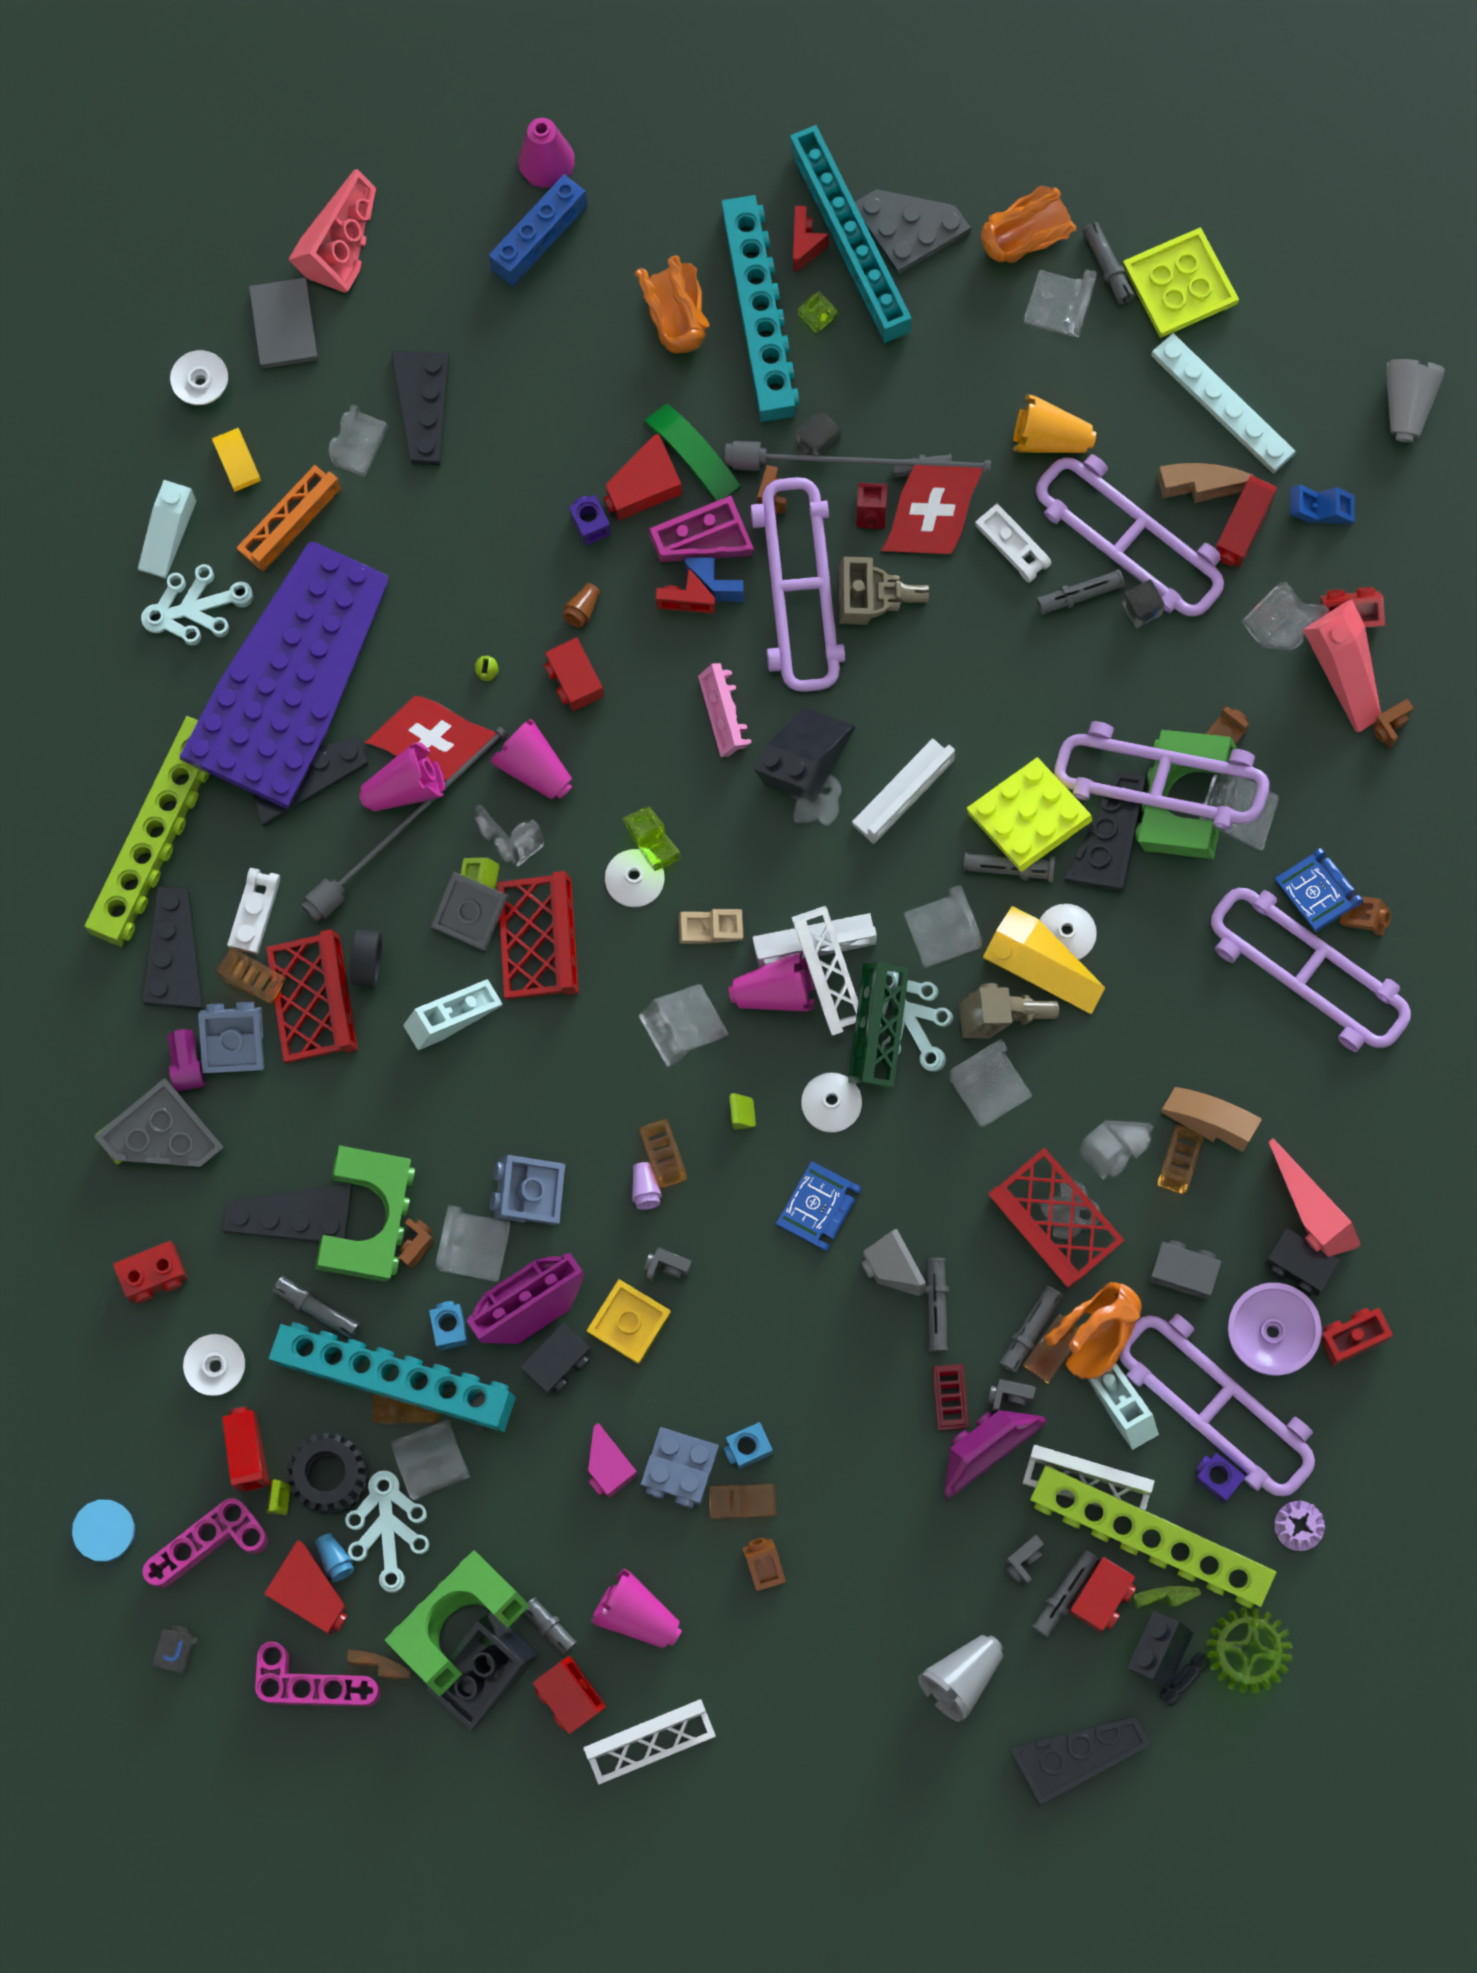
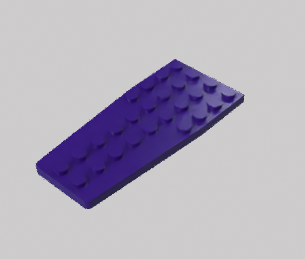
M316 542L308 543L217 684L180 754V760L289 809L328 733L388 586L387 575Z

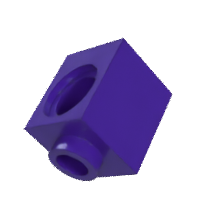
M596 495L580 497L573 502V505L569 506L570 517L585 546L611 535L610 523ZM587 514H592L596 516V518L591 522H585L582 520V518Z
M1216 1453L1212 1459L1206 1455L1195 1468L1199 1475L1194 1481L1224 1504L1246 1476ZM1212 1469H1220L1224 1472L1226 1480L1223 1484H1215L1211 1481L1209 1473Z

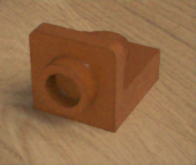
M766 466L757 496L758 504H762V496L766 486L772 481L779 480L777 467ZM780 491L774 496L775 515L778 513L786 514L787 499L778 496Z
M1408 699L1378 715L1373 724L1376 738L1381 743L1385 742L1388 748L1393 747L1398 740V736L1393 728L1397 730L1410 721L1409 717L1414 707Z
M1226 706L1222 710L1221 716L1205 734L1231 737L1234 744L1237 745L1247 733L1249 723L1241 711L1237 709L1232 710Z
M1354 895L1347 898V900L1350 901ZM1362 896L1360 897L1363 899V903L1360 906L1351 909L1341 916L1340 924L1343 927L1372 930L1376 936H1383L1384 930L1389 926L1391 920L1390 910L1381 899Z
M408 1218L405 1224L417 1236L414 1239L410 1237L400 1248L402 1254L399 1256V1259L406 1267L412 1270L435 1242L432 1236H430L432 1230L421 1220L414 1223Z
M758 1538L742 1548L756 1592L786 1582L772 1539Z

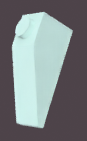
M166 480L163 481L153 506L138 565L139 571L166 579L197 502L191 488Z
M487 979L414 1009L403 1026L416 1048L420 1050L446 1039L502 1006V1002Z
M1116 1363L1109 1372L1096 1379H1088L1117 1429L1132 1450L1159 1435L1153 1414Z

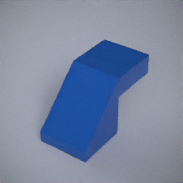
M1300 484L1290 487V515L1308 523L1352 524L1355 523V495L1338 487L1316 492Z
M685 557L686 574L688 575V569H690L713 595L715 601L744 602L743 580H715V558Z

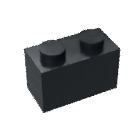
M1286 1228L1265 1265L1270 1267L1269 1272L1283 1280L1287 1277L1297 1283L1295 1287L1304 1294L1311 1296L1313 1293L1318 1296L1340 1259L1335 1256L1328 1257L1321 1249L1316 1252L1305 1238Z
M562 1323L520 1368L549 1397L553 1392L559 1394L568 1385L569 1380L567 1378L574 1370L580 1372L590 1362L591 1358L589 1355L592 1352L585 1342L566 1324Z
M1153 1611L1127 1669L1142 1680L1168 1690L1194 1633L1180 1621Z

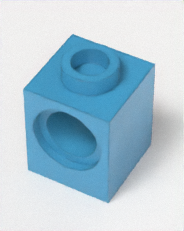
M453 1301L436 1304V1309L429 1310L435 1344L439 1351L469 1345L460 1304L454 1305ZM449 1317L456 1319L457 1324L452 1331L445 1332L441 1330V1323L444 1319Z
M760 1422L726 1437L728 1446L723 1447L730 1464L737 1463L739 1470L773 1455V1449ZM743 1440H751L755 1443L756 1448L753 1453L744 1455L738 1450L739 1443Z

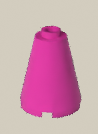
M537 118L528 126L518 154V166L521 174L530 184L541 188H550L564 174L567 177L572 174L575 165L574 152L551 120Z
M532 719L525 722L504 743L503 750L500 753L497 751L490 760V763L551 800L556 796L561 800L572 788L569 784L572 777Z
M416 742L361 786V792L359 793L363 806L376 812L442 797L444 794L440 792L445 790L444 777L437 761L431 763L427 757V754L431 753L424 744Z
M803 951L795 952L735 978L733 985L729 986L731 1002L736 1003L738 1008L812 1011L815 999L809 1000L808 993L814 990L806 959H801L804 954Z
M625 1568L622 1569L615 1577L619 1581L617 1586L614 1584L612 1587H608L593 1614L594 1618L591 1622L596 1626L660 1648H665L667 1644L673 1646L682 1631L678 1628L680 1621L630 1571Z

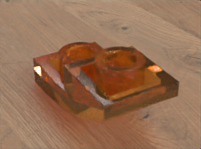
M1058 1314L1023 1364V1366L1047 1383H1049L1070 1354L1069 1343L1079 1328L1074 1324L1057 1344L1048 1346L1045 1337L1059 1326L1061 1319L1064 1318L1061 1314Z

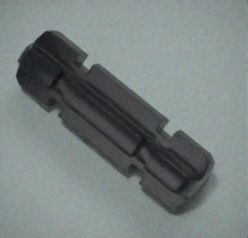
M1197 1652L1190 1660L1191 1663L1186 1664L1172 1680L1168 1690L1164 1689L1160 1693L1159 1697L1168 1706H1173L1180 1698L1179 1695L1184 1694L1200 1676L1199 1672H1203L1210 1665V1660L1203 1653Z

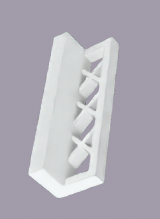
M932 738L852 821V825L875 844L954 762L955 749L949 744L946 748H943Z
M823 906L791 918L829 1030L832 1035L844 1032L842 1027L856 1023L858 999L827 907ZM823 915L826 926L821 936H818L809 931L806 920ZM827 932L829 933L831 942L824 939ZM812 938L818 940L816 946H814ZM822 942L834 948L835 955L830 965L819 960L817 955ZM837 960L841 970L834 967ZM822 966L828 968L825 975ZM832 971L844 977L845 982L840 992H836L828 987L827 979ZM846 989H848L850 998L844 995ZM831 994L837 996L835 1002H833ZM841 999L853 1004L856 1015L839 1020L836 1008Z
M870 913L831 921L841 952L876 945L877 934L875 927H873ZM823 922L808 925L810 932L821 936L826 924ZM795 928L753 937L759 968L795 952L803 951ZM827 932L824 939L831 942L829 933ZM812 938L814 946H816L818 940ZM822 942L817 955L832 954L835 951L833 947Z
M1034 1445L1023 1485L1036 1487L1038 1481L1032 1480L1031 1475L1035 1463L1062 1470L1065 1474L1072 1473L1078 1475L1084 1483H1087L1085 1478L1092 1479L1094 1481L1089 1483L1091 1486L1099 1482L1108 1484L1113 1496L1121 1499L1120 1496L1129 1491L1142 1494L1139 1508L1146 1510L1155 1481ZM1115 1487H1119V1488H1122V1489H1124V1490H1122L1121 1492L1117 1493ZM1064 1489L1057 1493L1059 1496L1074 1500V1494L1069 1490ZM1090 1503V1504H1089V1505H1093V1506L1102 1508V1506L1099 1505L1098 1503Z
M700 1699L583 1748L598 1785L712 1739L716 1735ZM698 1716L702 1717L707 1733L696 1738L683 1733L689 1720ZM683 1723L680 1731L672 1728L676 1725ZM664 1730L678 1734L674 1746L667 1750L654 1745L659 1732ZM654 1735L651 1743L642 1740ZM682 1736L689 1739L688 1741L679 1744ZM635 1742L649 1746L644 1759L637 1762L625 1757L630 1744ZM624 1747L621 1755L613 1752ZM652 1748L660 1751L659 1753L650 1756ZM606 1754L619 1758L615 1771L602 1776L596 1758ZM623 1760L628 1763H631L628 1766L620 1768Z

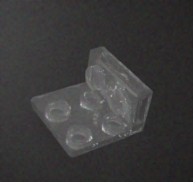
M1040 270L1025 313L1024 323L1079 338L1095 287L1097 273L1085 270L1083 280L1078 278L1075 280Z
M1281 581L1241 622L1262 648L1293 650L1304 640L1305 634L1302 629L1323 617L1329 609L1325 605L1303 604L1289 584Z
M1228 774L1214 775L1204 805L1214 807L1226 806L1238 812L1248 811L1253 804L1257 784L1243 777ZM1269 791L1264 809L1255 821L1247 824L1232 823L1229 830L1217 827L1219 833L1223 832L1256 850H1263L1279 796ZM1200 816V819H1199V820L1214 821V819H1212V818H1207V817H1202V816Z
M480 804L475 806L477 814L475 821L479 825L477 827L487 841L494 840L498 847L496 849L497 852L507 863L512 861L518 867L545 845L541 828L533 819L527 824L525 822L519 824L512 831V836L509 838Z
M961 885L949 888V897L912 909L904 914L925 968L981 949L982 937Z
M701 984L654 999L639 1015L667 1067L677 1064L690 1050L723 1039L728 1035L724 1024Z
M1002 1039L952 1068L949 1072V1080L980 1127H985L1029 1100L1032 1096L1006 1056L1008 1048Z
M448 1205L435 1264L438 1270L498 1282L510 1232V1222L465 1214L460 1207Z

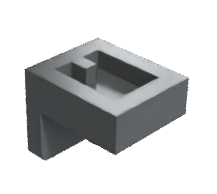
M658 1247L655 1255L649 1254L643 1270L647 1271V1280L653 1282L660 1266L664 1268L663 1272L667 1275L680 1278L681 1275L689 1277L693 1264L689 1259Z
M999 1379L997 1387L991 1385L987 1404L993 1405L992 1413H997L1003 1396L1008 1398V1403L1025 1406L1026 1402L1032 1403L1036 1387Z
M1037 1535L1007 1558L1006 1562L1009 1567L1006 1570L1016 1583L1022 1581L1027 1586L1032 1581L1030 1575L1021 1565L1026 1563L1029 1567L1043 1555L1039 1550L1043 1548L1044 1543Z

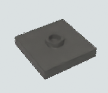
M453 872L431 928L486 951L509 895L460 873Z

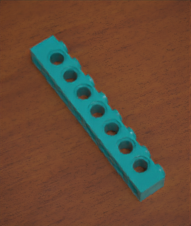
M817 125L790 135V152L884 343L910 333L912 318Z
M756 195L722 200L723 220L760 421L767 422L795 417V406H800L797 388H791L790 380L795 379L792 362L786 361L785 353H790L787 335L782 336L780 327L785 326L783 310H777L775 302L780 300L778 284L772 283L771 274H775L773 257H767L766 248H770L768 231H762L761 222H765L763 205H757ZM748 226L751 227L753 230L750 232H742L740 229ZM750 252L756 253L758 255L755 258L745 257V255ZM755 278L761 279L763 281L762 283L757 285L750 283V281ZM757 305H765L768 307L764 311H758L755 309ZM762 331H770L771 333H773L769 337H762L759 335ZM768 357H774L778 361L768 364L764 360ZM775 383L783 386L779 390L769 388L770 385Z
M292 1322L291 1327L280 1324L269 1356V1360L276 1365L505 1432L516 1398L508 1391L509 1386L496 1381H491L490 1385L479 1382V1377L464 1372L459 1377L450 1374L451 1369L438 1364H434L433 1368L422 1366V1360L411 1356H405L404 1360L393 1357L394 1352L377 1347L376 1351L365 1349L366 1344L357 1340L348 1339L347 1343L337 1341L338 1336L322 1330H320L319 1335L310 1333L309 1327ZM313 1343L312 1353L308 1356H303V1348L307 1344ZM336 1352H342L340 1362L331 1365L330 1359L332 1355ZM365 1360H370V1368L365 1373H359V1365ZM398 1368V1377L394 1381L388 1382L387 1375L389 1371ZM421 1377H427L426 1387L422 1390H416L415 1384L417 1380ZM451 1385H456L455 1395L445 1399V1389ZM478 1394H485L484 1403L479 1407H473L474 1397Z

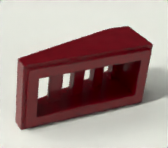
M963 1364L933 1366L932 1376L938 1431L969 1429ZM957 1375L958 1380L940 1382V1376ZM941 1389H959V1393L941 1395ZM960 1401V1406L942 1407V1402ZM961 1413V1419L943 1420V1414Z

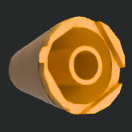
M1027 394L1023 402H1027L1028 405L1026 410L1020 409L1013 435V441L1018 442V445L1013 447L1014 451L1020 453H1086L1088 448H1093L1096 432L1092 431L1093 426L1035 395Z

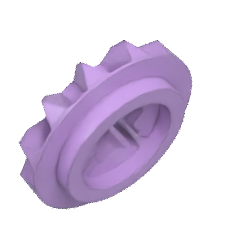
M1302 1500L1289 1502L1279 1510L1275 1518L1274 1527L1279 1541L1291 1550H1309L1315 1547L1323 1537L1325 1530L1323 1514L1319 1512L1314 1504ZM1307 1515L1305 1526L1312 1533L1302 1530L1293 1537L1295 1525L1292 1523V1520H1300Z

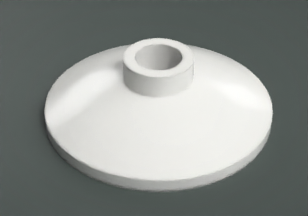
M204 350L192 351L180 357L174 364L170 375L171 386L178 398L188 404H209L218 399L225 391L228 384V371L225 363L216 354ZM199 379L206 380V382L202 385L196 384L197 380Z
M631 849L619 853L610 861L605 872V884L608 893L616 902L627 907H642L650 904L660 895L664 886L665 876L661 863L655 856L644 850ZM630 872H639V878L635 880L630 879Z
M1059 904L1048 909L1040 918V921L1078 960L1084 958L1092 950L1096 941V926L1090 914L1083 908L1073 904ZM1064 926H1070L1073 932L1066 935L1061 929Z
M839 1073L821 1074L812 1079L805 1087L801 1101L802 1111L807 1121L816 1129L831 1133L840 1132L849 1128L859 1117L862 1108L861 1093L856 1084L848 1083V1077ZM833 1095L838 1101L836 1104L830 1105L826 1102V1098Z
M210 1334L197 1339L188 1348L184 1357L183 1370L188 1383L196 1391L209 1396H217L231 1391L238 1385L245 1371V1358L241 1348L234 1340L224 1335ZM216 1361L220 1362L221 1369L217 1372L211 1371V1364Z

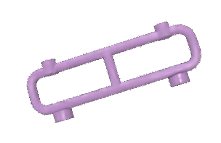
M1091 454L1084 463H1081L1074 458L1065 457L1055 461L1045 471L1036 485L1038 500L1047 508L1044 515L1055 524L1063 520L1161 597L1157 603L1164 611L1171 613L1176 609L1186 616H1198L1206 612L1220 597L1224 589V580L1222 574L1215 567L1221 560L1219 557L1220 553L1207 543H1204L1195 552L1101 478L1107 472L1108 467L1100 458ZM1070 469L1136 520L1115 545H1112L1070 512L1063 502L1054 499L1048 494V486L1062 470ZM1144 528H1147L1212 580L1211 589L1199 603L1195 605L1186 603L1175 590L1168 589L1124 554V551Z
M796 477L775 480L766 486L762 496V504L751 505V520L753 528L765 527L778 640V648L767 649L768 671H781L783 681L789 688L795 691L809 692L824 690L836 683L840 671L839 662H845V650L843 644L837 645L823 524V519L829 518L827 500L821 501L819 490L812 481ZM803 489L809 496V511L818 577L783 580L774 496L779 491ZM819 589L828 673L821 679L798 680L795 678L792 668L784 592Z
M1098 721L1091 722L1088 734H1075L1067 738L1063 742L1056 759L1054 775L1067 789L1073 790L1072 795L1077 799L1088 801L1090 795L1095 794L1214 819V826L1229 830L1232 823L1247 824L1255 821L1261 815L1269 793L1268 778L1261 770L1252 767L1255 755L1248 751L1233 749L1229 762L1128 743L1111 739L1114 728ZM1076 746H1087L1160 761L1150 793L1096 783L1083 777H1078L1077 779L1069 777L1066 774V767L1072 750ZM1171 764L1255 780L1257 791L1251 808L1245 812H1238L1226 806L1214 807L1162 796Z
M1236 888L1223 897L1211 915L1213 931L1221 938V941L1215 947V951L1220 957L1230 963H1234L1242 953L1343 1026L1344 1029L1338 1036V1040L1351 1051L1357 1052L1364 1042L1374 1048H1385L1391 1046L1408 1026L1411 1011L1408 1003L1398 995L1400 987L1397 983L1388 978L1383 983L1378 981L1275 907L1277 898L1266 890H1263L1259 895L1248 888ZM1237 900L1248 901L1257 912L1269 916L1316 950L1296 977L1224 926L1223 918ZM1325 958L1372 990L1382 1002L1391 1004L1398 1010V1019L1385 1035L1377 1036L1305 985Z
M1176 1313L1169 1322L1152 1315L1141 1317L1137 1320L1132 1335L1119 1356L1120 1361L1129 1370L1126 1377L1139 1388L1143 1383L1246 1472L1247 1476L1244 1478V1481L1254 1490L1259 1491L1263 1487L1269 1493L1282 1497L1294 1493L1314 1469L1315 1458L1313 1451L1305 1443L1313 1434V1431L1295 1416L1287 1425L1283 1424L1189 1342L1187 1338L1195 1329L1179 1314ZM1147 1328L1157 1329L1223 1387L1199 1415L1158 1380L1142 1363L1132 1357L1130 1353L1131 1345ZM1232 1396L1301 1455L1303 1460L1301 1467L1286 1483L1278 1484L1272 1480L1262 1468L1255 1465L1209 1424Z

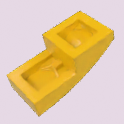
M239 428L212 438L234 492L261 481Z

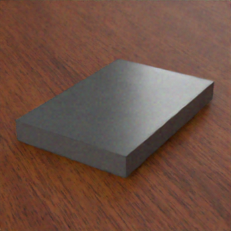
M306 277L249 286L261 369L318 360Z

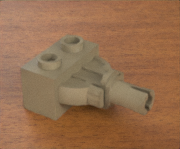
M843 557L838 566V624L868 625L871 618L881 616L887 611H898L901 602L928 604L929 593L927 592L929 591V586L903 584L899 581V576L888 575L882 569L873 567V558Z
M995 983L980 985L978 990L969 993V996L959 1003L962 1038H992L1012 1024V1021H1021V1025H1026L1032 1022L1033 1019H1056L1059 1015L1058 1002L1033 1001L1029 995L1021 997L1009 996V988H998V985Z

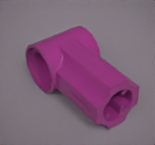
M182 1029L167 1034L172 1066L169 1067L172 1087L177 1092L205 1087L202 1064L200 1060L198 1061L194 1031Z

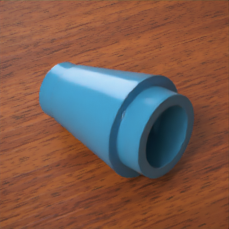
M331 1533L325 1534L315 1541L326 1577H330L332 1582H338L353 1573V1560L336 1539L333 1538Z

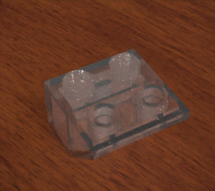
M1106 1120L1083 1140L1079 1153L1103 1180L1110 1174L1114 1178L1125 1169L1130 1156L1134 1155L1137 1158L1150 1146L1149 1143L1152 1140L1150 1136L1154 1127L1150 1123Z
M449 1419L391 1442L400 1473L409 1496L413 1500L471 1477Z

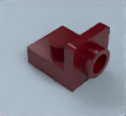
M859 482L856 527L885 528L888 484Z

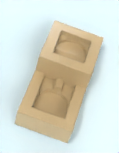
M712 909L711 912H680L678 915L680 944L719 943L743 939L742 909Z

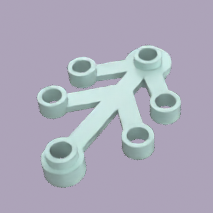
M202 564L196 568V579L180 605L170 608L177 593L185 589L186 582L180 573H172L167 578L168 587L158 604H152L145 608L141 621L149 632L160 633L167 630L184 639L186 644L193 646L201 640L199 629L192 625L184 627L175 622V619L186 617L211 630L215 636L224 637L229 632V625L226 619L222 617L213 618L202 611L233 603L240 608L247 607L253 601V591L246 582H236L228 591L199 599L206 585L214 579L211 567ZM203 571L210 572L206 578H201L200 573ZM180 579L181 584L179 586H172L173 580ZM238 589L245 590L242 596H237L235 593ZM160 614L161 617L158 621H152V615ZM222 623L225 625L223 630H215L217 624ZM190 632L197 633L194 639H188L187 634Z
M887 971V976H892L893 982L889 986L892 991L897 987L899 973ZM908 980L906 992L919 994L922 999L932 1001L938 995V988L931 982L918 983ZM927 986L933 988V993L929 997H925L923 993ZM905 998L901 1037L906 1024L921 1051L920 1063L923 1068L931 1072L939 1071L946 1063V1056L939 1048L932 1047L916 1017L931 1020L941 1027H946L951 1024L953 1015L946 1008L933 1009L907 1002ZM889 1000L883 1005L882 1013L884 1016L888 1008ZM941 1012H946L948 1015L947 1020L940 1023L938 1015ZM890 1036L881 1045L883 1051L890 1043ZM899 1045L898 1055L901 1052V1045ZM930 1053L936 1055V1061L933 1064L927 1062V1056Z
M379 1471L369 1480L368 1489L370 1494L357 1510L347 1514L345 1522L350 1529L360 1530L365 1524V1517L378 1503L380 1516L358 1542H353L349 1546L348 1554L354 1561L364 1560L367 1557L369 1548L382 1534L384 1570L380 1574L379 1583L385 1591L396 1593L404 1587L405 1576L397 1568L394 1532L410 1544L412 1551L419 1555L425 1554L429 1550L430 1543L425 1536L417 1535L393 1515L392 1502L405 1510L408 1518L416 1524L422 1523L426 1519L427 1511L424 1506L413 1503L399 1491V1480L393 1473ZM381 1481H388V1490L384 1492L379 1491V1483ZM415 1508H420L423 1511V1515L419 1519L412 1518V1511ZM353 1515L361 1517V1522L357 1526L350 1524V1518ZM418 1539L425 1540L426 1545L422 1550H416L414 1547ZM356 1546L363 1547V1554L360 1557L353 1556L352 1551ZM389 1574H396L397 1581L393 1585L386 1583V1577Z

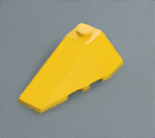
M1014 906L1011 907L996 930L983 955V958L990 963L1091 1015L1105 990V987L1039 919Z

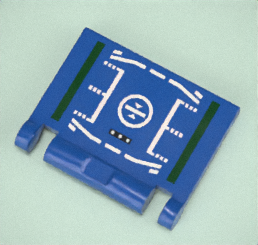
M1322 848L1317 849L1312 855L1275 878L1277 884L1315 932L1363 903L1360 895L1354 896L1350 901L1347 900V898L1355 894V889L1330 858L1324 859L1320 864L1317 862L1326 855Z
M811 1161L776 1225L827 1252L829 1245L819 1240L821 1235L823 1234L832 1240L835 1238L855 1202L853 1197L845 1194L847 1189L849 1188L851 1191L859 1194L862 1187Z

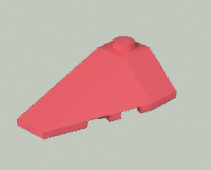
M358 169L353 170L300 238L288 259L307 279L344 293L349 291L361 268L362 261L359 260L361 247L365 246L366 237L363 235L366 221L370 220L376 192V188Z
M1348 600L1302 630L1355 732L1359 733L1375 722L1377 716L1381 714L1365 624L1353 601Z
M1274 1138L1269 1141L1308 1235L1305 1239L1316 1252L1321 1249L1328 1257L1357 1249L1361 1243L1352 1222Z

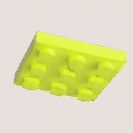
M1201 227L1123 261L1122 266L1160 338L1233 307L1239 302L1235 290Z
M1038 757L966 808L969 816L1020 872L1093 821L1091 814Z

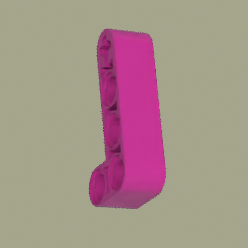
M234 1498L227 1499L152 1556L144 1564V1579L154 1587L165 1588L231 1537L247 1553L259 1554L268 1545V1535L247 1506L240 1500ZM235 1506L240 1507V1518L235 1522H229L227 1520L228 1510ZM208 1526H215L216 1536L214 1539L203 1541V1530ZM251 1531H258L260 1534L259 1542L254 1546H247L245 1543L246 1535ZM184 1545H189L191 1548L190 1557L185 1561H179L177 1558L178 1549ZM168 1556H169V1559H170L175 1565H177V1568H176V1569H174L173 1567H171V1566L169 1565L170 1563L166 1560V1558H167ZM157 1566L163 1569L162 1574L164 1577L162 1579L154 1577L156 1575L154 1569Z
M272 1641L266 1642L258 1650L255 1689L258 1697L267 1703L369 1707L375 1705L381 1697V1687L370 1677L289 1674L290 1658L285 1647ZM272 1649H279L281 1652L280 1661L275 1665H268L266 1662L267 1653ZM269 1681H277L279 1684L278 1693L273 1697H267L264 1693L265 1685ZM303 1681L309 1682L311 1690L308 1696L298 1698L295 1693L296 1686ZM333 1682L340 1683L342 1686L341 1695L336 1699H329L326 1692L327 1687ZM352 1682L351 1687L353 1689H364L367 1683L368 1687L373 1689V1694H368L367 1699L364 1700L362 1695L350 1693L348 1683Z

